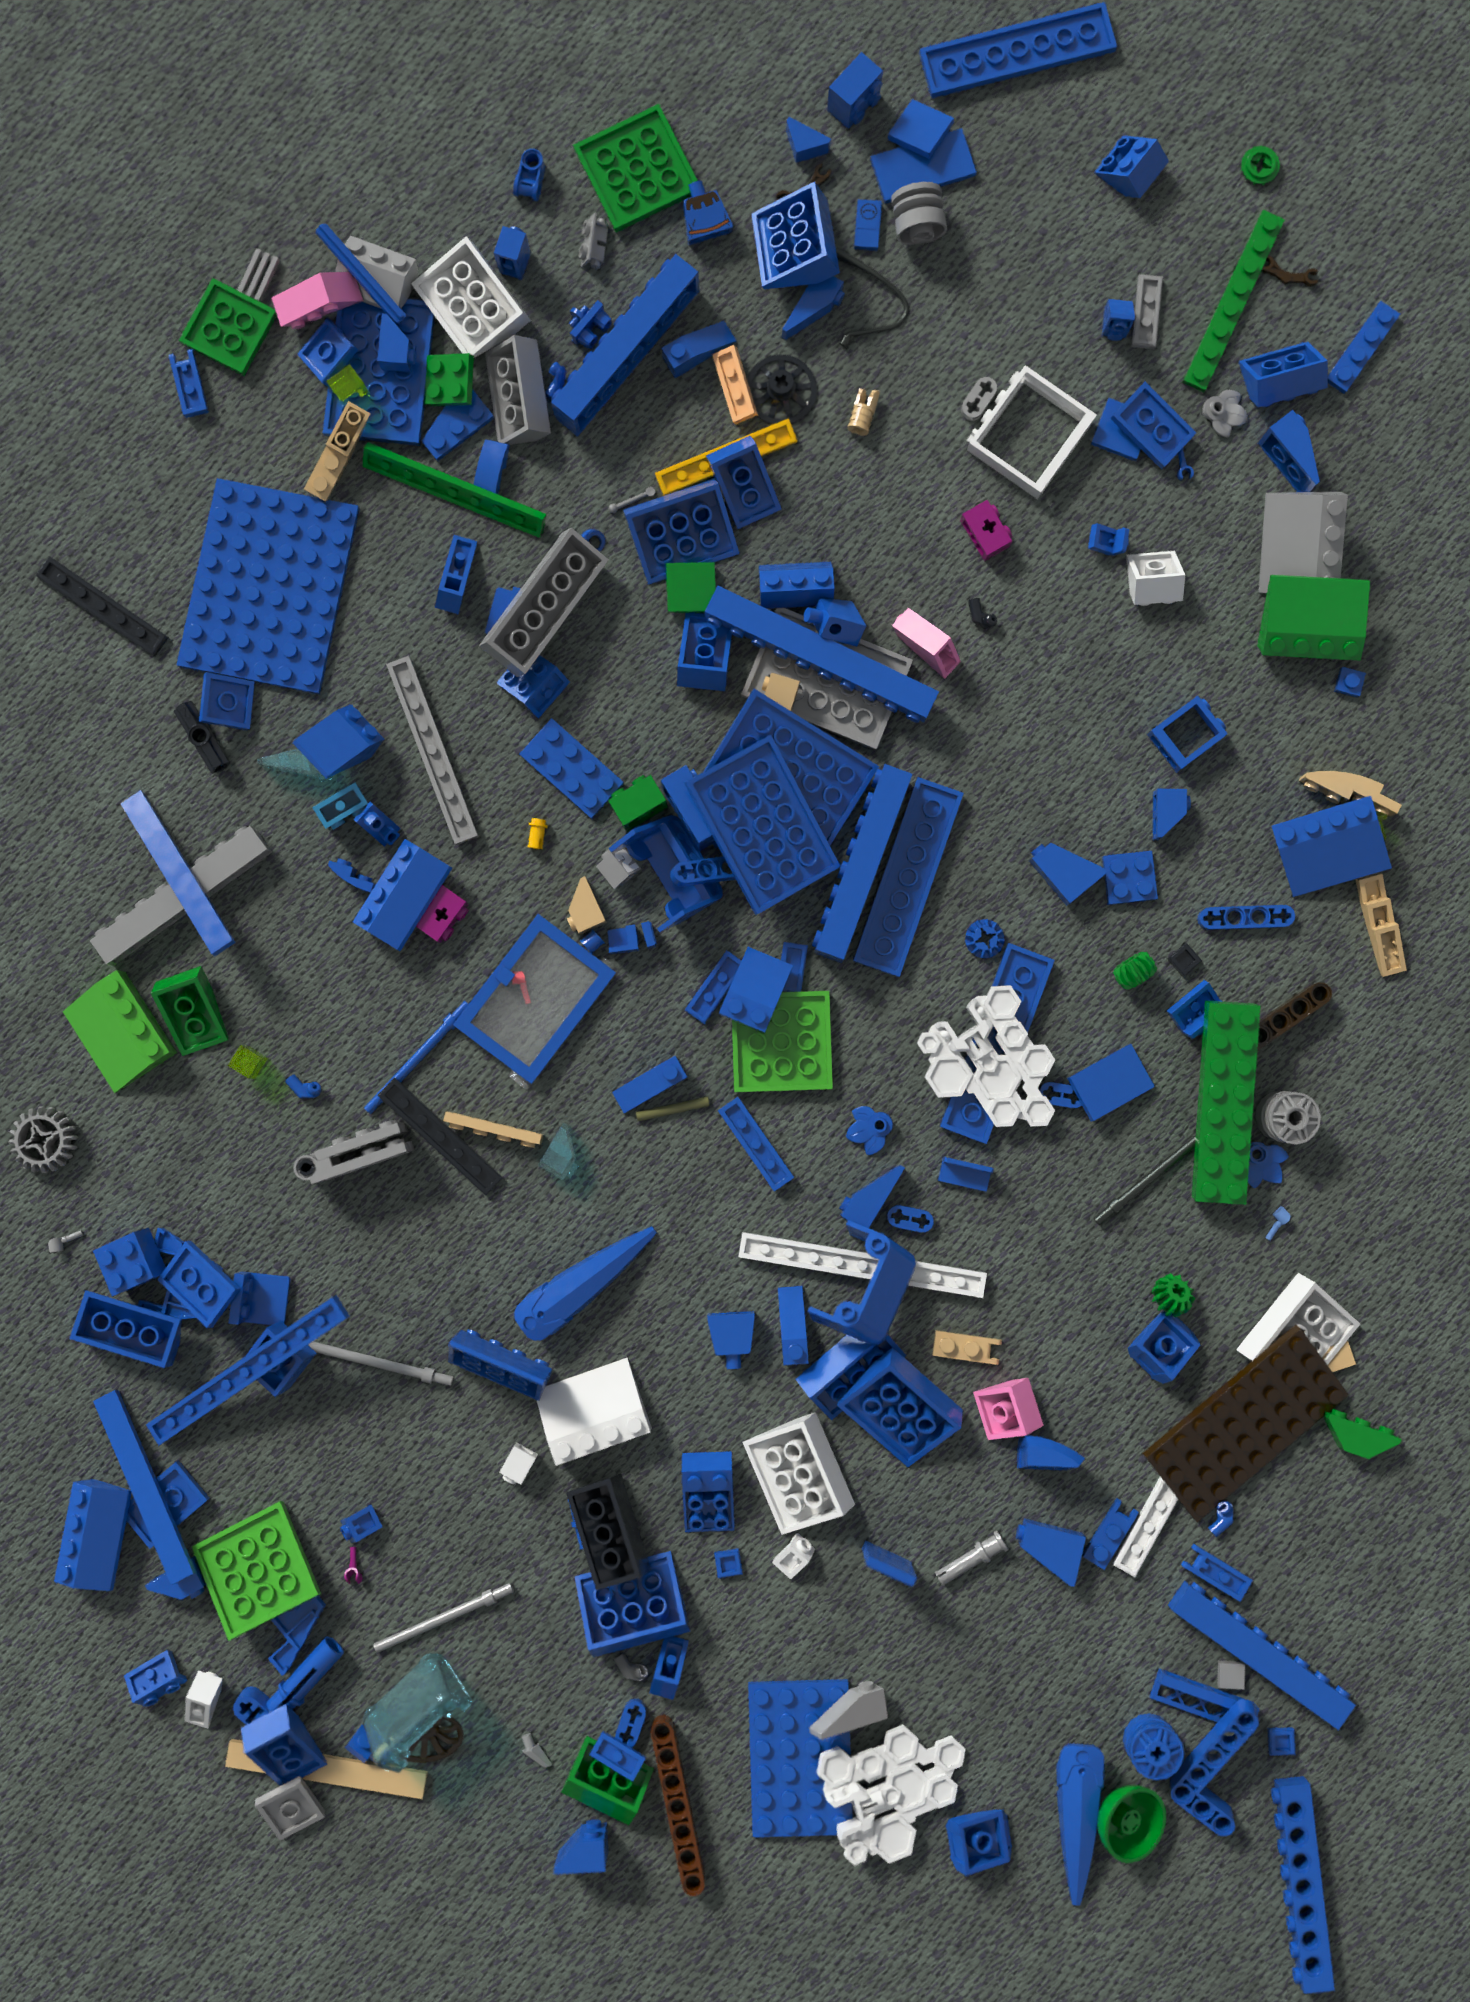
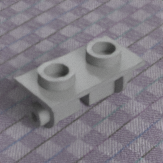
M594 213L588 220H585L583 224L582 234L585 235V240L579 250V258H582L581 267L590 263L592 268L599 269L600 265L603 264L605 247L597 245V242L606 243L608 225L605 219L599 218L596 220L597 213Z

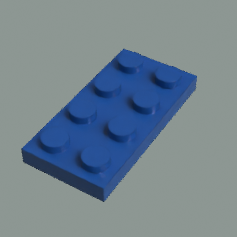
M552 718L519 753L523 759L591 819L612 798L611 794L620 789L624 784L620 778Z

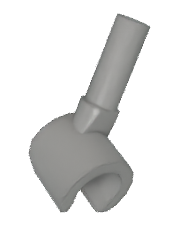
M82 1231L49 1240V1252L64 1251L63 1243L83 1236Z

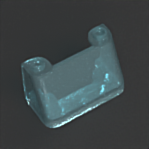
M428 1653L423 1656L415 1668L381 1700L365 1711L363 1725L372 1758L377 1767L399 1773L408 1765L404 1756L408 1757L411 1754L408 1748L442 1716L449 1718L452 1715L451 1710L460 1707L462 1711H465L473 1704L472 1699L443 1655Z

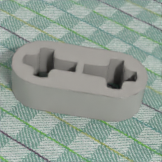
M980 378L964 400L961 413L966 420L975 421L979 419L994 398L997 384L992 378ZM988 384L990 392L987 391L983 397L979 396L982 390L981 386L985 387ZM975 401L979 402L976 408L978 412L973 411L969 413L967 405L972 406Z

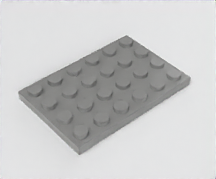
M786 608L776 609V614L818 633L813 623L804 621L803 615ZM860 639L857 647L837 642L906 676L913 661L910 658L863 639ZM767 647L764 649L760 648L741 697L748 699L753 689L765 695L766 691L762 690L763 682L766 676L770 677L771 673L799 680L801 682L792 709L793 713L815 727L876 751L892 711L883 706L884 703L876 699L874 702L869 701L861 696V692L855 689L853 691L846 690L839 685L840 682L832 678L830 681L823 679L817 675V671L811 668L805 670L797 666L795 660L788 657L787 659H782L773 653L774 650Z

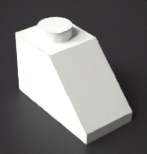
M198 1671L186 1696L185 1722L209 1728L222 1689V1678L212 1672L204 1673Z

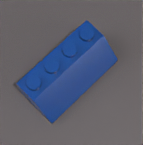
M404 839L359 910L353 923L398 951H401L449 875L452 867Z
M85 1290L69 1339L166 1368L173 1366L180 1345L182 1319Z
M889 1334L878 1345H870L846 1335L813 1365L804 1370L796 1378V1381L808 1397L833 1420L843 1411L837 1406L839 1400L876 1359L892 1347L903 1357L906 1354Z
M95 1479L73 1482L54 1582L76 1589L112 1591L114 1589L132 1494L131 1490Z

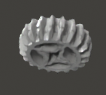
M38 1107L37 1111L29 1109L28 1115L26 1113L20 1115L22 1122L15 1121L13 1123L17 1130H10L9 1132L11 1135H15L14 1139L8 1141L9 1144H15V1148L10 1152L12 1154H19L15 1161H24L22 1165L24 1169L31 1167L32 1172L40 1170L42 1173H48L49 1169L51 1171L58 1170V1165L65 1166L67 1164L65 1158L71 1159L73 1157L72 1153L68 1150H75L77 1148L76 1145L71 1144V1140H77L78 1136L70 1134L76 1127L67 1126L71 1119L69 1117L63 1118V1111L56 1112L53 1107H49L47 1110L45 1107ZM44 1119L51 1122L57 1130L48 1131L46 1126L42 1125L41 1120ZM31 1127L32 1135L30 1139L26 1141L27 1133ZM41 1136H51L46 1138L45 1144H35L40 1141ZM60 1139L59 1147L55 1152L54 1144L56 1140ZM29 1149H38L40 1155H44L45 1160L34 1157Z

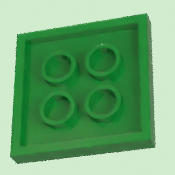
M212 278L178 341L182 345L193 349V351L245 376L274 323L277 313L275 309Z

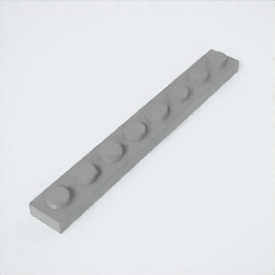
M410 656L386 664L454 844L459 845L479 837Z

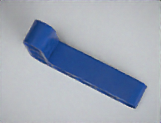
M1247 1699L1238 1700L1182 1762L1177 1772L1170 1777V1791L1174 1802L1220 1836H1228L1235 1830L1233 1811L1228 1803L1205 1786L1258 1727L1259 1721L1255 1705ZM1243 1714H1250V1715H1251V1716H1249L1248 1718H1242V1717H1240V1716L1243 1715ZM1227 1732L1235 1733L1232 1736L1224 1735ZM1212 1750H1217V1751H1218L1216 1754H1210V1753H1208V1752H1210V1751H1212ZM1196 1768L1202 1769L1199 1772L1193 1771ZM1180 1786H1185V1787H1187V1788L1182 1789V1790H1181V1789H1178V1787H1180ZM1199 1802H1206V1804H1204V1805H1199V1804H1197V1803H1199ZM1221 1817L1227 1818L1226 1820H1218Z

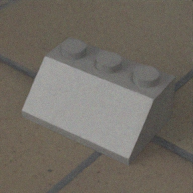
M350 236L345 246L402 309L414 289L411 283L419 277L416 259ZM338 260L335 272H349ZM358 282L363 298L362 302L381 308Z

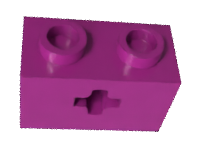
M988 500L963 513L960 519L961 524L984 562L1009 548L1012 543L1010 529L1006 525H1002L999 520L1000 514L995 505H990ZM986 526L987 529L992 528L993 530L990 533L989 530L984 531L983 529Z
M442 885L416 927L439 943L443 940L447 941L454 932L452 927L456 921L459 920L461 922L467 915L469 910L466 907L469 904ZM440 911L446 912L448 916L446 920H440L441 917L438 915Z

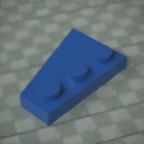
M472 389V405L445 406L422 439V443L438 462L492 421L494 416Z

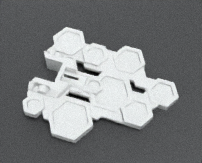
M1010 985L991 986L986 996H977L968 1003L966 1008L977 1025L968 1029L960 1036H956L946 1021L937 1022L930 1027L928 1032L921 1033L917 1044L923 1053H931L928 1058L931 1065L925 1075V1079L937 1097L962 1096L965 1089L968 1093H974L995 1127L1013 1126L1017 1118L1026 1120L1029 1126H1048L1055 1109L1047 1097L1042 1096L1038 1087L1043 1077L1048 1075L1055 1059L1045 1044L1033 1045L1027 1036V1031L1021 1022L1016 1019L1015 1013L1021 1000ZM993 1026L998 1032L995 1039L1006 1055H998L987 1039ZM971 1037H973V1039L975 1040V1042H976L977 1045L979 1046V1049L976 1047V1045H975L974 1042L972 1041ZM960 1052H966L977 1068L974 1074ZM1021 1080L1024 1081L1022 1088L1027 1094L1026 1100H1022L1016 1091Z
M900 1725L886 1731L883 1745L866 1749L853 1757H850L839 1746L822 1752L820 1754L817 1774L825 1781L823 1788L825 1798L834 1808L851 1802L856 1817L837 1824V1835L840 1845L845 1849V1858L853 1865H857L866 1861L867 1852L872 1856L879 1854L888 1863L911 1855L916 1829L910 1823L915 1822L918 1815L936 1808L940 1809L955 1802L958 1785L951 1779V1776L956 1768L963 1765L966 1749L952 1736L935 1742V1746L926 1749L918 1742V1738L908 1728ZM920 1762L924 1766L933 1762L935 1765L934 1768L923 1772L915 1764ZM886 1776L884 1783L866 1790L857 1783V1781L862 1779L872 1782ZM892 1808H895L897 1810L896 1812H893L891 1814L874 1820L875 1815L880 1814Z

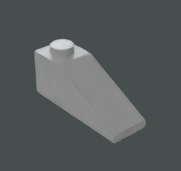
M864 1681L859 1683L858 1687L849 1689L809 1728L810 1733L823 1740L888 1719L884 1688L874 1684L872 1681Z

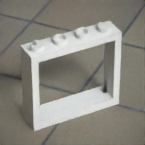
M1025 365L1020 373L1016 371L1008 382L1011 384L1008 390H1002L995 400V403H997L995 408L986 411L981 419L983 424L979 430L974 428L967 439L969 442L967 451L1038 499L1092 425L1097 415ZM1023 384H1026L1079 421L1077 427L1036 483L980 445Z

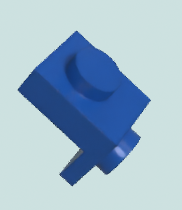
M1098 523L1091 525L1088 549L1109 556L1124 553L1129 544V529L1124 527L1116 530Z

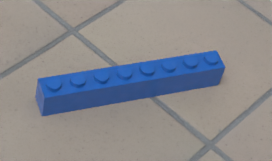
M1186 1581L1183 1582L1168 1604L1173 1612L1338 1730L1341 1728L1356 1706L1349 1699L1351 1696L1349 1692L1339 1685L1336 1689L1328 1684L1330 1679L1317 1670L1315 1674L1307 1669L1309 1664L1299 1656L1293 1659L1287 1654L1289 1650L1278 1641L1272 1644L1266 1639L1268 1634L1257 1626L1254 1629L1247 1626L1246 1622L1248 1620L1236 1611L1233 1614L1226 1611L1227 1605L1215 1596L1212 1600L1204 1595L1206 1590L1196 1582H1193L1192 1585Z

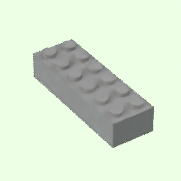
M573 528L562 532L480 643L479 647L516 677L526 674L609 559Z

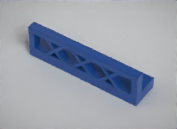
M1160 1668L1150 1694L1151 1699L1218 1722L1222 1718L1220 1716L1226 1714L1235 1702L1244 1699ZM1161 1684L1173 1688L1175 1691L1174 1694L1167 1697L1158 1695ZM1187 1693L1197 1697L1199 1701L1189 1706L1183 1703L1180 1695ZM1178 1697V1699H1179L1180 1702L1175 1701V1700H1172V1699ZM1251 1701L1255 1705L1256 1712L1258 1715L1259 1707L1253 1701ZM1212 1702L1220 1705L1223 1710L1211 1714L1207 1712L1204 1704ZM1202 1706L1203 1710L1197 1709V1707ZM1244 1714V1717H1243V1718H1248V1717L1251 1716V1715H1250V1714Z

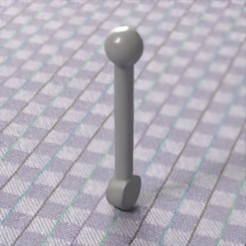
M648 487L646 492L619 504H611L608 509L611 513H616L618 509L647 496L653 497L655 489Z

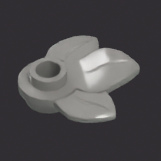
M1225 390L1218 397L1213 396L1207 399L1203 406V415L1206 419L1212 421L1214 431L1226 438L1231 434V426H1241L1248 421L1245 409L1238 405L1241 394L1237 391Z

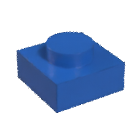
M1341 667L1334 692L1358 698L1361 694L1366 673Z

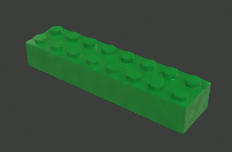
M1205 1001L1192 1180V1198L1197 1202L1246 1205L1261 1007L1256 1003Z

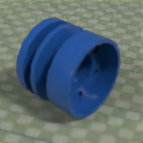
M1150 1713L1139 1715L1129 1722L1124 1730L1123 1744L1124 1750L1137 1771L1146 1778L1153 1780L1167 1779L1175 1774L1182 1765L1184 1751L1182 1742L1170 1724L1161 1716Z

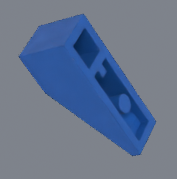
M832 276L820 283L809 284L784 325L782 338L785 340L789 339L831 312L834 305L839 306L845 295L843 292L844 282Z
M725 321L679 337L662 348V357L674 378H677L712 357V354L731 346L737 341Z
M457 535L453 536L439 585L435 608L459 614L477 541Z
M673 1056L612 1093L623 1113H626L687 1079L688 1076L677 1057Z
M898 1165L853 1193L851 1198L846 1196L839 1207L842 1210L840 1215L849 1221L869 1228L905 1167Z
M802 1286L778 1287L783 1364H808Z

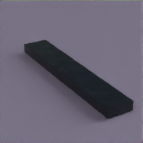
M48 556L35 575L154 657H156L169 638L50 556Z
M396 1077L377 1095L484 1195H487L503 1178Z

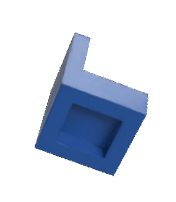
M636 925L625 926L626 928L608 930L610 954L640 951Z

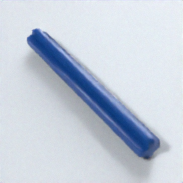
M321 224L315 231L317 236L395 324H400L406 318V314L327 224Z

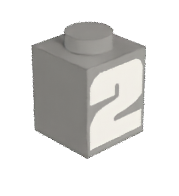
M625 848L614 852L607 850L601 856L603 860L596 866L613 889L628 882L641 870Z

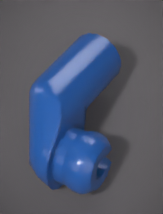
M295 1074L285 1081L301 1099L316 1098L321 1093V1086L318 1082L302 1083Z
M1223 1500L1218 1503L1217 1520L1208 1527L1215 1537H1218L1234 1521L1233 1506L1229 1501Z

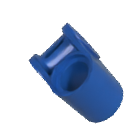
M528 149L522 154L513 187V195L516 197L523 195L533 198L534 201L539 200L545 164L542 154L538 150ZM533 161L538 162L536 167L528 166Z

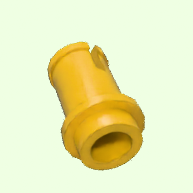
M532 818L531 823H529L531 828L527 847L543 850L545 828H548V825H546V820Z

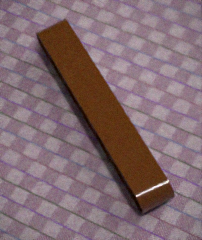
M659 1715L652 1723L651 1738L681 1884L687 1895L697 1896L703 1892L705 1887V1871L675 1725L669 1716ZM659 1725H665L669 1728V1731L661 1734L656 1728ZM665 1750H670L674 1753V1756L667 1759L661 1753ZM670 1775H675L679 1778V1781L672 1784L666 1778ZM680 1800L684 1803V1807L677 1809L672 1806V1803ZM679 1826H687L690 1831L682 1834L677 1828ZM685 1851H691L695 1856L687 1859L682 1854ZM691 1876H696L700 1881L692 1884L687 1879Z

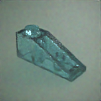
M298 749L257 759V763L267 769L319 779V781H328L334 778V776L326 779Z

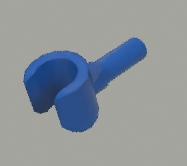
M1182 448L1178 452L1180 469L1177 472V477L1180 481L1183 480V470L1189 473V479L1194 475L1193 468L1187 466Z

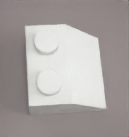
M1175 551L1126 555L1129 590L1134 605L1147 606L1152 603L1171 604L1176 601H1183L1185 573Z

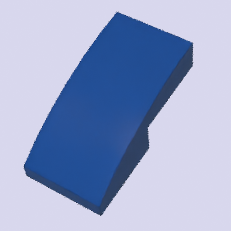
M485 439L476 469L474 485L496 494L499 493L502 469H506L510 444Z
M337 859V863L329 861L328 866L339 877L358 889L371 893L376 884L372 883V878L358 874V877L355 878L357 869L351 867L352 862L343 859Z

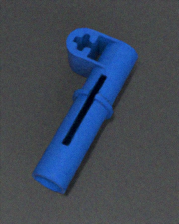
M326 1636L287 1680H282L279 1683V1689L271 1698L256 1687L244 1688L234 1704V1714L245 1725H248L285 1704L292 1710L296 1706H301L304 1703V1697L344 1654L343 1648L336 1640ZM314 1667L315 1669L311 1672V1674L302 1682V1684L293 1692V1694L283 1704V1700L288 1697V1695L293 1691V1689ZM259 1706L261 1709L254 1715L252 1711Z

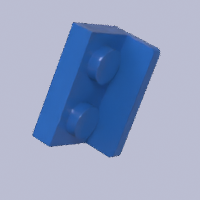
M169 1650L164 1651L124 1675L132 1702L145 1707L159 1701L158 1698L179 1690L180 1685L187 1682L186 1676L179 1674L173 1653Z

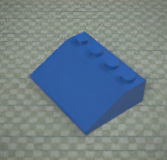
M815 181L752 213L761 283L764 290L817 284L840 273L828 199Z
M715 479L623 510L648 585L666 579V563L716 562L740 554L721 490Z
M1371 796L1272 825L1293 897L1392 869Z
M469 1329L467 1332L460 1330L450 1341L448 1350L449 1363L537 1401L540 1400L552 1372V1368L549 1367L547 1362L541 1359L533 1361L526 1358L524 1352L517 1349L512 1351L503 1348L504 1345L499 1341L490 1339V1341L480 1338L481 1335Z
M893 1347L876 1359L837 1403L840 1409L907 1467L957 1432L962 1426L963 1409Z
M671 1551L647 1557L652 1571L644 1576L597 1591L591 1572L574 1576L587 1647L593 1657L691 1632Z

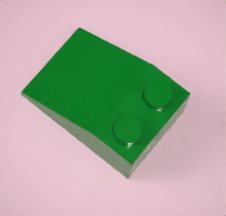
M202 966L155 982L151 995L182 1056L228 1041L229 1038L212 986Z

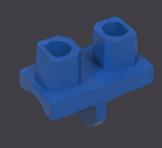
M598 300L590 310L585 305L580 311L575 307L570 310L573 319L569 322V325L574 328L570 332L573 338L572 342L577 346L580 343L586 348L591 349L598 339L590 330L596 325L605 332L612 324L611 318L604 311L603 304Z
M371 802L367 804L365 810L353 819L383 846L387 843L392 845L400 836L398 831L401 828Z

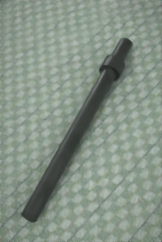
M1196 1134L1117 1199L1113 1198L1108 1202V1206L1093 1218L1100 1226L1112 1215H1118L1124 1210L1123 1206L1195 1148Z

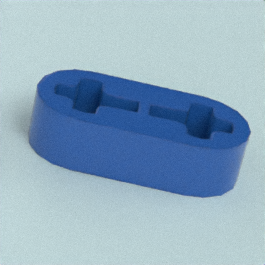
M1046 1082L1039 1087L1042 1096H1046L1043 1095V1090H1048L1049 1086L1052 1087V1091L1060 1093L1059 1097L1053 1096L1050 1098L1049 1102L1051 1105L1067 1108L1082 1106L1079 1100L1071 1104V1099L1063 1098L1064 1093H1073L1071 1085Z
M894 1205L887 1212L888 1222L897 1228L927 1232L934 1224L932 1215L922 1209ZM897 1209H901V1214L909 1216L908 1220L901 1219L899 1223H895V1219L891 1217V1214L896 1213ZM921 1214H925V1218L929 1220V1223L924 1224L923 1228H919V1223L911 1221L912 1217L920 1218Z
M631 1699L626 1703L616 1730L615 1738L630 1747L636 1744L645 1720L647 1709L643 1701ZM638 1706L639 1712L642 1714H637L635 1720L631 1721V1711L628 1709ZM627 1726H631L630 1735L633 1738H628L627 1741H624L623 1735L620 1733H625Z

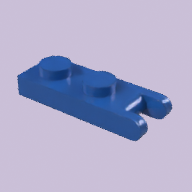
M193 349L187 350L188 360L177 362L174 354L169 355L185 418L209 413Z
M1118 1498L1113 1502L1082 1554L1084 1558L1103 1570L1107 1567L1138 1515V1511L1135 1509L1130 1512L1129 1516L1118 1511L1121 1500Z
M1193 1543L1191 1548L1198 1552L1199 1555L1193 1565L1183 1560L1181 1566L1241 1602L1253 1580Z

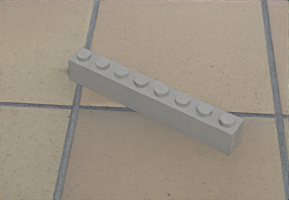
M244 826L234 833L235 837L228 842L226 840L220 842L215 846L214 852L208 856L203 855L194 862L195 865L190 868L208 898L272 853L258 831L252 826ZM162 884L155 889L153 896L138 901L132 911L129 913L124 912L117 916L114 924L109 927L105 926L95 932V937L90 942L107 965L115 966L187 914L169 884Z

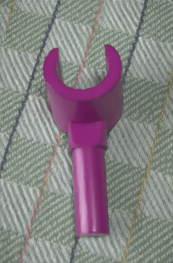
M350 1547V1564L344 1573V1578L349 1584L353 1574H356L355 1579L358 1584L362 1581V1575L357 1570L356 1547Z

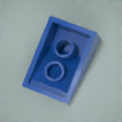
M1292 410L1267 430L1258 442V445L1296 492H1311L1320 480L1309 430L1303 417Z
M751 436L706 455L737 529L781 510L757 444Z
M686 613L678 661L677 686L725 691L732 634L729 632L730 629L722 625L720 628L707 622L708 619L705 618V614Z
M350 704L336 710L296 738L293 744L327 779L370 759L384 738L361 715L359 710Z
M747 947L719 1011V1015L765 1034L793 965Z
M286 1704L241 1728L244 1754L279 1786L299 1776L303 1778L327 1765L325 1757L299 1716Z

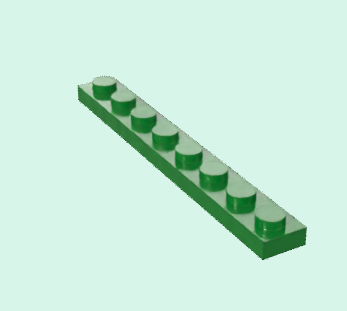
M1262 210L1182 383L1205 392L1285 219Z
M369 442L364 446L362 467L538 538L541 537L544 531L546 514Z

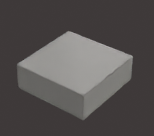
M1218 1661L1217 1686L1224 1689H1244L1245 1663Z

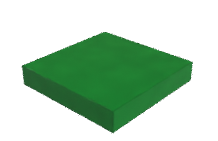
M715 562L666 563L667 612L705 613L716 590Z

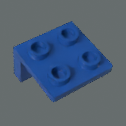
M540 655L526 674L516 677L507 670L497 681L501 688L522 702L537 718H540L570 683L555 665Z
M244 1271L235 1273L234 1282L241 1289L231 1302L228 1324L239 1325L248 1322L273 1325L279 1321L285 1324L290 1277Z

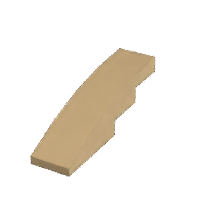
M1378 872L1355 879L1363 916L1381 976L1385 977L1407 971L1399 924L1394 921L1391 899L1386 896L1383 874Z

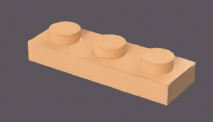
M732 345L712 354L733 423L739 424L757 416L758 414L737 347Z

